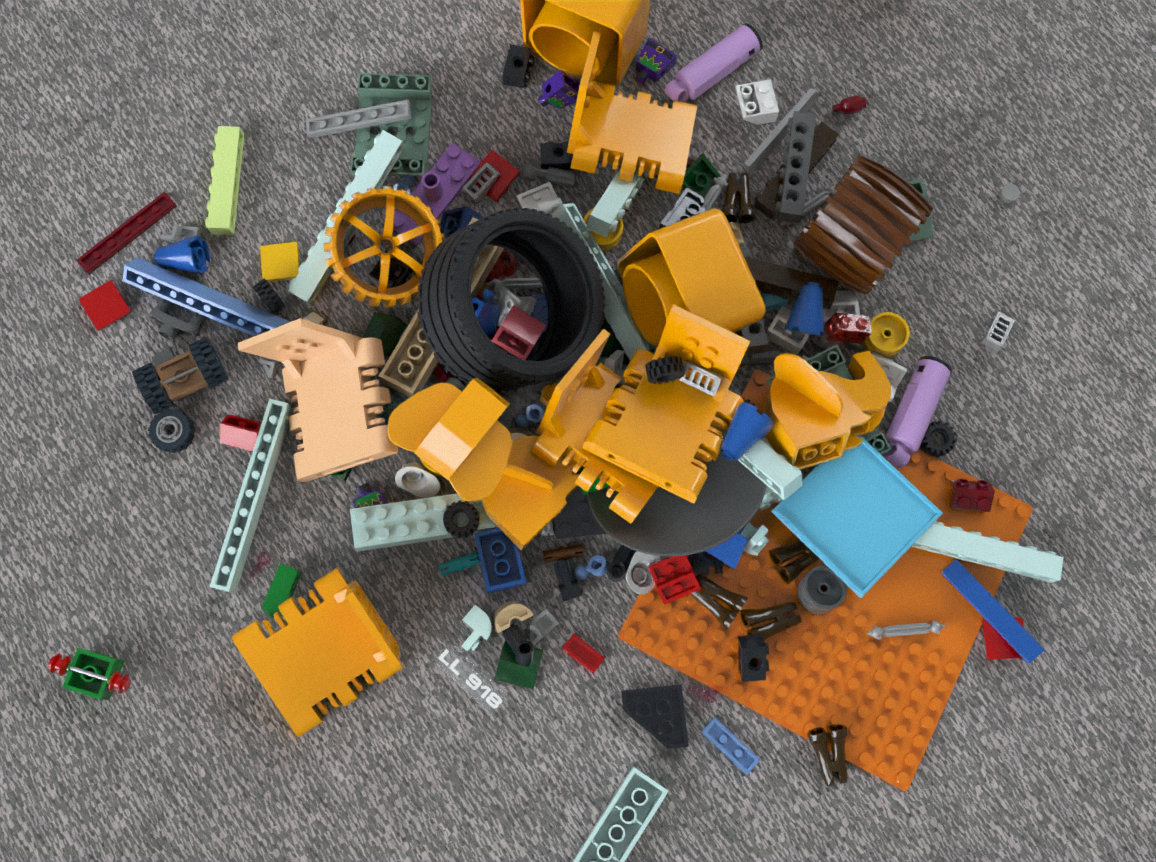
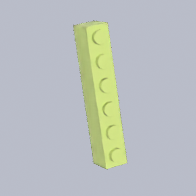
M218 126V131L214 136L216 149L213 150L214 166L211 167L212 183L209 184L211 195L210 200L207 202L209 214L206 217L205 225L212 235H234L244 133L240 127Z

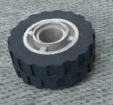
M166 409L155 415L148 428L151 442L157 448L170 453L181 452V450L188 448L189 444L193 442L196 431L194 422L190 417L176 409ZM175 427L174 433L170 435V429Z

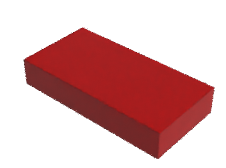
M575 633L562 648L564 652L592 674H594L605 659L604 656Z

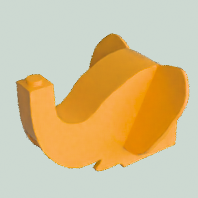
M870 351L852 355L848 369L855 380L842 378L828 372L817 371L808 362L795 354L784 353L779 354L775 358L774 371L776 377L771 382L766 405L760 415L765 413L774 424L771 431L765 435L770 445L777 454L783 455L793 467L796 466L799 469L840 458L845 450L862 444L863 439L856 436L872 432L880 424L885 407L891 397V386L885 372Z
M478 377L472 379L463 391H460L450 383H438L414 394L392 411L388 420V436L393 444L414 452L449 480L454 490L465 501H478L487 498L494 492L507 465L512 439L508 429L497 419L510 403Z
M556 382L551 386L549 384L546 385L541 391L540 401L546 407L558 385ZM525 436L512 440L507 465L498 486L491 495L481 499L487 516L520 550L564 509L567 504L566 498L576 488L577 484L575 482L580 475L572 471L573 467L578 463L574 459H571V462L566 466L562 464L567 456L566 453L553 468L531 452L540 436Z

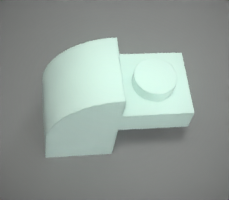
M748 523L741 533L748 538L743 551L751 555H757L769 541L765 536L769 530L764 525L757 530Z
M474 605L462 619L474 630L462 644V647L468 652L471 649L475 651L481 644V637L489 641L493 630L492 622L488 615L478 606Z

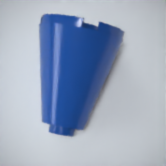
M192 236L158 248L154 253V261L160 267L205 273L208 270L206 260L210 261V252L206 241L200 239L202 238L201 236Z
M808 282L807 285H803L785 325L786 330L819 336L824 335L823 288L819 287V283Z
M741 402L737 406L720 448L722 456L727 460H738L770 432L774 426L768 415L765 413L760 415L756 412L758 408L749 403Z

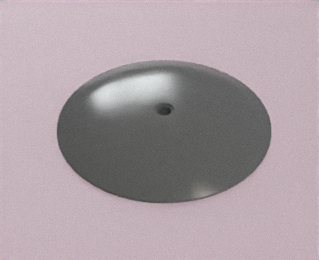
M720 451L716 461L705 462L695 458L707 466L706 473L708 477L694 504L658 486L630 524L609 508L619 493L615 490L610 498L607 497L606 492L611 486L595 492H587L591 511L598 524L620 544L650 555L684 556L714 548L741 531L759 509L767 485L738 460H727L722 456V451Z

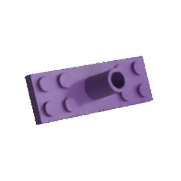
M452 142L431 170L422 176L421 182L410 195L420 197L422 203L433 210L435 219H439L469 181L481 161ZM397 211L394 214L393 231L400 235L418 227L413 220L402 212ZM420 235L408 241L417 247L423 238Z

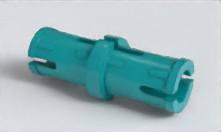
M474 552L463 557L457 556L454 560L440 563V569L448 567V569L441 571L442 576L458 570L461 572L464 571V568L480 564L479 558L471 560L478 557V553Z

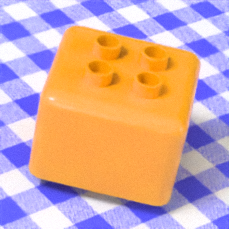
M520 0L523 44L525 47L531 48L532 53L541 56L557 69L573 76L582 77L593 32H600L601 36L594 69H597L595 80L619 87L647 33L650 0Z
M719 209L707 210L648 233L617 261V268L623 281L624 296L630 315L643 337L652 345L657 346V348L673 305L733 333L761 320L765 315V304L755 279L749 270L725 214Z

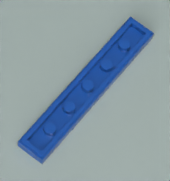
M957 559L941 572L955 589L1028 664L1044 651L1040 644Z

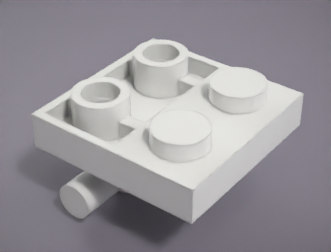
M550 182L517 195L521 209H537V212L544 211L545 214H552L562 205L561 199L557 197Z

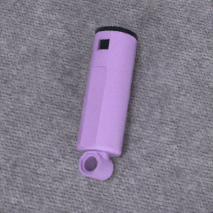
M744 23L679 70L675 74V80L667 84L665 95L672 101L686 102L687 99L695 100L762 50V40L756 29L748 23Z
M923 356L918 360L886 432L885 438L891 450L883 453V456L897 468L905 466L910 460V454H915L918 451L952 373V368L949 364L939 358Z

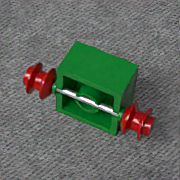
M77 648L72 663L70 656L62 659V654L58 653L50 659L48 664L50 673H55L58 670L59 676H63L68 672L62 688L100 700H110L115 689H118V694H122L129 689L131 684L128 674L121 677L120 671L124 660L88 649Z

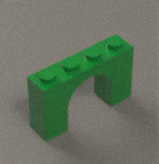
M282 564L279 565L261 608L267 611L266 615L274 618L273 614L278 612L283 617L278 605L291 596L293 597L302 574L301 571Z

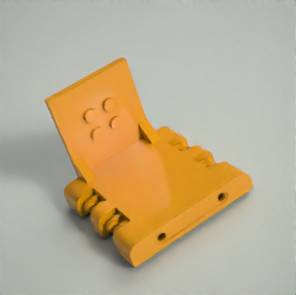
M594 31L579 86L567 153L573 154L571 168L595 174L598 160L602 161L601 167L607 166V163H612L613 170H617L618 165L621 166L618 180L631 183L635 169H637L638 176H642L645 171L649 172V178L653 179L654 174H657L656 189L679 194L684 180L697 105L673 100L671 108H668L669 103L666 102L662 107L658 106V100H653V104H650L651 94L639 91L636 100L633 99V94L628 95V98L623 97V92L621 91L618 92V96L614 95L615 85L595 81L597 69H594L601 33Z
M673 305L655 354L644 349L636 350L623 374L626 384L631 387L622 385L620 388L614 389L606 404L608 413L614 418L605 416L602 420H597L582 448L694 504L708 477L706 473L707 466L695 458L705 462L716 461L721 451L723 434L717 429L726 430L727 427L729 428L737 406L744 402L741 396L728 389L751 341ZM679 356V358H682L683 365L685 360L724 376L714 397L678 379H675L673 382L669 381V383L663 382L662 384L649 383L645 365L651 362V360H658L660 357ZM691 368L688 369L685 377H690L692 372ZM696 371L693 380L697 381L699 372ZM703 375V378L701 380V383L703 384L706 381V375ZM710 379L708 386L712 387L714 379Z
M603 329L556 386L537 430V433L541 436L531 452L553 468L566 453L567 456L562 462L563 465H568L571 459H574L578 462L573 467L572 471L574 473H577L582 466L585 467L575 484L588 492L599 477L601 480L595 488L598 490L602 489L606 482L611 486L606 492V496L609 498L617 490L619 493L609 508L631 524L658 486L582 448L597 420H602L605 416L614 418L608 413L606 404L613 390L618 387L623 379L602 363L596 367V363L610 336V333Z
M338 567L314 582V586L323 598L322 601L313 589L308 592L310 598L315 602V606L310 608L302 596L297 598L305 611L304 613L292 596L278 605L281 614L287 621L286 624L278 612L274 613V619L281 627L275 631L271 623L265 619L262 623L269 633L267 635L256 619L232 635L235 646L298 737H301L324 721L315 704L324 715L329 713L327 706L322 701L324 698L328 697L330 703L335 708L340 706L333 692L344 707L359 698L350 681L361 692L363 686L356 678L360 674L371 685L374 681L367 671L368 669H370L376 680L382 683L404 668L400 662L398 642L357 580L354 579L348 583Z

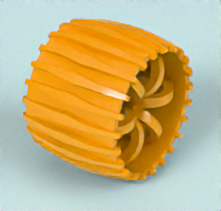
M383 186V189L370 187L363 194L359 191L352 194L353 200L350 202L344 200L339 205L342 209L340 214L336 212L332 214L330 220L335 224L333 227H326L325 236L330 237V243H324L323 245L324 252H330V258L325 259L327 268L333 267L335 273L331 274L335 282L341 281L343 284L341 289L346 294L354 293L355 300L361 303L364 299L369 300V306L378 307L380 302H383L385 308L395 307L396 301L402 306L410 303L411 297L417 299V287L420 285L419 278L422 275V269L425 268L424 264L428 261V257L433 253V250L445 239L444 234L440 232L441 224L433 216V210L429 206L426 207L417 195L412 196L404 189L394 190L391 186ZM373 208H386L382 234L377 233L358 219L357 216ZM394 210L407 215L418 227L393 237ZM352 225L372 240L373 246L345 258L343 249L344 237L348 227ZM422 235L424 242L422 264H419L408 254L400 250L398 246ZM382 243L384 246L390 245L386 250L387 253L379 249ZM378 256L381 261L378 287L370 286L361 281L349 267L366 258ZM390 258L402 261L416 272L408 282L397 287L387 288Z

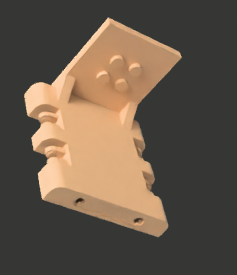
M300 318L238 343L239 351L277 360L285 366L282 369L285 395L291 397V403H298V407L292 409L293 415L288 417L290 432L296 433L297 440H303V443L297 446V450L301 452L293 455L297 481L308 482L399 453L398 446L389 439L388 425H384L385 419L376 417L377 414L383 412V405L391 403L389 388L378 387L380 386L379 380L371 381V377L378 374L377 368L385 365L382 341L380 339L372 337L362 338Z

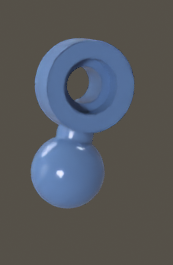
M402 176V182L395 183L392 189H404L410 194L409 188L416 184V177Z
M532 402L527 407L526 414L522 413L517 416V426L525 429L530 426L531 421L540 422L546 407L540 402Z
M596 555L589 560L588 566L583 564L577 565L573 571L574 576L578 580L586 579L589 573H592L594 576H602L608 571L609 564L603 556Z

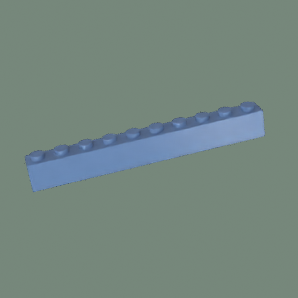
M138 257L124 265L123 282L253 337L290 323L286 319Z

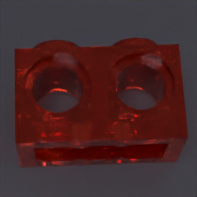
M503 249L484 284L491 282L494 278L509 277L515 274L518 270L517 262L510 250ZM504 260L510 262L508 265L501 264V262Z
M835 312L824 324L828 341L861 344L872 334L869 316Z

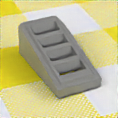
M486 162L464 185L462 190L477 204L498 179L500 173ZM488 171L493 176L490 178L485 172ZM484 177L487 182L484 183L480 178ZM477 182L482 186L481 188L476 186ZM474 189L477 193L474 194L471 190Z
M998 311L981 343L998 352L1003 347L1015 320ZM999 318L1009 322L1008 325L999 321ZM996 324H998V325H1000V326H1002V327H1004V328H1006V329L1003 330V329L997 327ZM994 330H996V331L1002 333V336H1001L1000 334L994 332ZM991 335L997 337V338L1000 339V340L998 341V340L992 338Z
M685 360L683 365L685 375L678 380L715 397L724 375ZM691 368L692 372L690 377H685L688 369ZM696 371L700 373L697 381L693 380ZM703 375H706L707 378L705 383L703 384L701 383V380L703 378ZM711 378L714 379L712 387L708 386Z

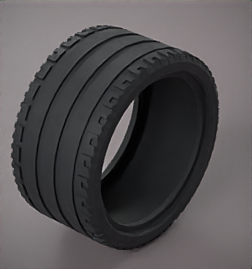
M512 208L495 212L452 233L433 250V253L428 257V261L425 262V268L422 269V275L419 278L420 285L417 287V308H419L417 314L421 320L419 324L423 328L421 331L422 334H425L426 338L424 339L429 343L430 350H433V355L438 357L440 364H444L446 370H450L452 375L458 376L459 380H463L467 384L472 379L478 377L493 390H513L549 382L566 375L598 334H600L602 331L601 326L604 323L602 319L605 317L603 312L605 309L603 280L599 275L601 274L600 270L597 269L598 264L594 262V256L590 254V249L588 246H585L584 240L580 239L577 232L574 233L571 227H567L565 222H560L559 218H553L551 214H545L544 211L537 212V209ZM486 245L506 248L519 255L532 267L543 285L548 303L547 329L540 347L527 361L515 358L498 348L488 338L477 320L471 298V279L477 258Z

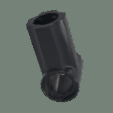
M621 545L608 567V577L611 581L619 582L624 578L636 550ZM618 567L622 573L619 576H615L611 570Z
M562 560L553 564L563 602L582 596L570 560Z
M511 624L509 628L502 631V635L515 654L516 662L523 666L529 665L533 660L534 645L531 641L527 640L518 625Z

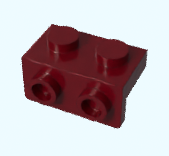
M951 480L953 488L950 501L951 509L991 512L995 490L989 482L985 480Z

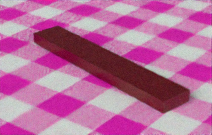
M164 191L79 257L77 262L90 275L176 208L177 205Z

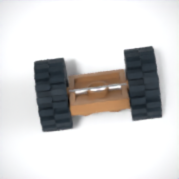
M207 337L188 345L190 351L156 367L149 363L132 371L142 397H144L146 404H148L154 414L174 406L173 401L209 385L210 388H213L229 380L214 347Z

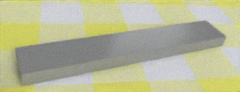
M809 89L744 162L745 173H748L749 177L790 132V129H787L788 119L793 117L794 111L807 113L816 103V90Z
M407 99L306 119V134L308 138H314L412 119L410 101Z

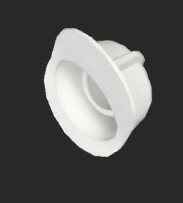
M411 462L404 464L395 476V482L400 488L418 497H434L440 489L438 479L427 472L420 463Z
M635 552L626 571V579L632 591L637 594H646L654 588L655 582L648 569V564L660 560V556Z

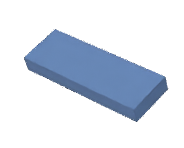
M715 717L701 731L706 738L746 775L760 761L749 748Z

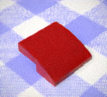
M491 150L476 168L470 179L486 162L500 173V176L487 191L486 195L497 202L508 191L510 184L520 175V171L495 151ZM488 171L485 172L490 178L493 176ZM484 177L480 178L484 183L487 182ZM477 182L476 186L481 188L482 186Z
M112 280L79 298L82 307L98 331L132 312Z
M687 555L667 556L648 564V569L664 605L701 589Z
M1014 618L1024 628L1023 618ZM985 619L982 620L987 660L1022 658Z

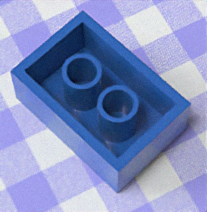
M500 528L474 533L488 594L527 585L519 548Z

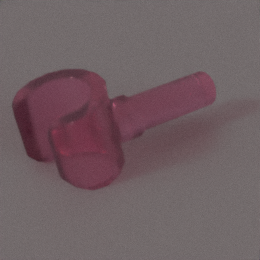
M261 552L258 555L259 562L249 574L251 578L254 577L263 565L270 564V556L266 561H262V557L266 554L265 552Z
M691 685L688 687V690L703 696L706 702H714L708 699L709 693L717 695L712 690L704 691Z

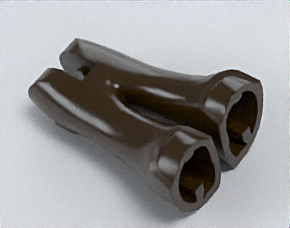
M729 173L725 202L721 211L725 214L729 223H735L737 219L736 197L739 195L738 221L745 224L751 223L755 220L756 216L750 199L748 173H741L740 183H737L736 173Z
M802 541L769 550L770 558L776 566L782 565L801 553L804 554L799 559L779 569L781 578L787 584L793 582L803 570L820 559Z
M697 574L696 577L699 585L704 587L705 590L703 593L698 590L690 595L707 608L727 630L737 615L715 601L712 596L721 600L737 613L742 609L748 597L731 592L710 579Z
M795 602L762 609L740 610L741 619L746 628L763 621L775 619L774 622L747 630V636L762 635L764 641L802 622L800 615L784 619V613H790L797 609Z
M833 724L826 727L832 759L828 751L825 729L818 727L807 732L809 741L816 752L821 773L827 787L834 785L832 772H836L840 784L847 783L848 780L845 760L847 727L841 724Z

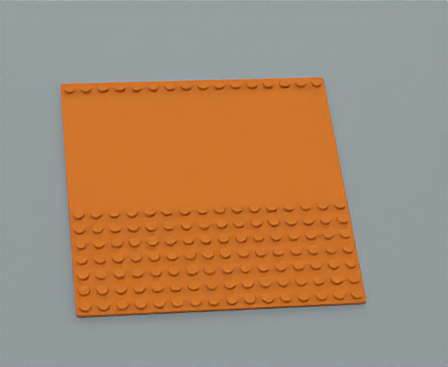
M756 369L741 397H744V400L750 399V403H755V407L758 408V413L760 414L766 405L770 390L766 380L773 376ZM919 449L915 454H910V460L905 466L901 468L895 467L943 512L936 522H942L944 526L950 528L952 526L961 527L965 532H980L981 536L999 537L1000 541L1019 542L1033 511L1031 505L993 487L995 493L991 512L954 510L950 508L953 491L951 480L966 479L968 481H978L979 479ZM778 502L771 504L769 508L764 510L759 508L749 523L757 530L762 525L769 530L765 534L769 541L757 555H751L743 551L735 569L724 563L723 574H715V567H709V575H702L731 592L748 597L741 610L762 609L789 602L796 603L797 609L790 613H784L783 616L784 619H788L790 616L800 615L802 622L764 641L768 642L769 655H766V659L769 662V671L766 672V680L742 682L738 671V637L747 636V630L774 622L775 619L763 621L746 628L742 622L740 611L739 613L735 612L721 600L712 596L715 601L737 615L726 630L715 616L690 594L664 605L655 584L649 593L638 595L618 634L620 640L809 740L807 735L809 730L823 727L826 731L827 746L830 752L832 751L826 727L833 724L846 726L845 760L895 787L907 791L984 619L941 572L957 559L994 597L1005 571L911 546L863 597L860 598L847 586L846 597L840 605L830 613L823 615L813 614L805 610L800 604L797 597V586L810 570L818 566H826V564L819 559L803 570L790 584L784 582L780 576L779 569L799 559L804 554L801 553L782 565L776 566L770 558L769 550L792 545L801 540L771 512L778 505ZM708 553V559L714 560V556ZM701 587L700 591L703 593L705 588ZM931 620L945 624V628L941 629L939 634L930 631L925 634L894 637L882 636L880 640L867 635V632L871 631L873 626L884 628L885 626L924 622L930 624Z

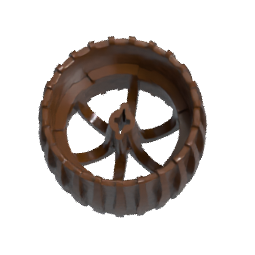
M858 155L854 163L849 167L851 173L846 172L843 175L842 179L845 181L837 183L834 187L837 192L828 195L829 197L825 199L828 204L824 205L822 203L820 206L822 209L819 208L816 211L817 214L813 215V219L808 222L794 241V244L825 274L841 284L866 295L872 290V287L878 284L876 279H882L885 276L883 270L886 267L892 268V259L896 255L899 257L902 255L899 250L905 243L910 245L912 241L909 237L912 233L918 234L920 229L917 226L919 223L925 224V217L930 216L933 207L915 187L899 174L872 159Z

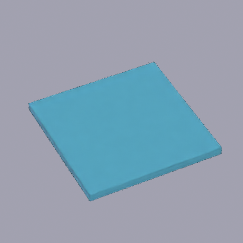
M860 435L856 437L863 439L862 444L845 450L840 458L818 464L802 480L803 486L785 500H782L771 512L861 598L943 512Z

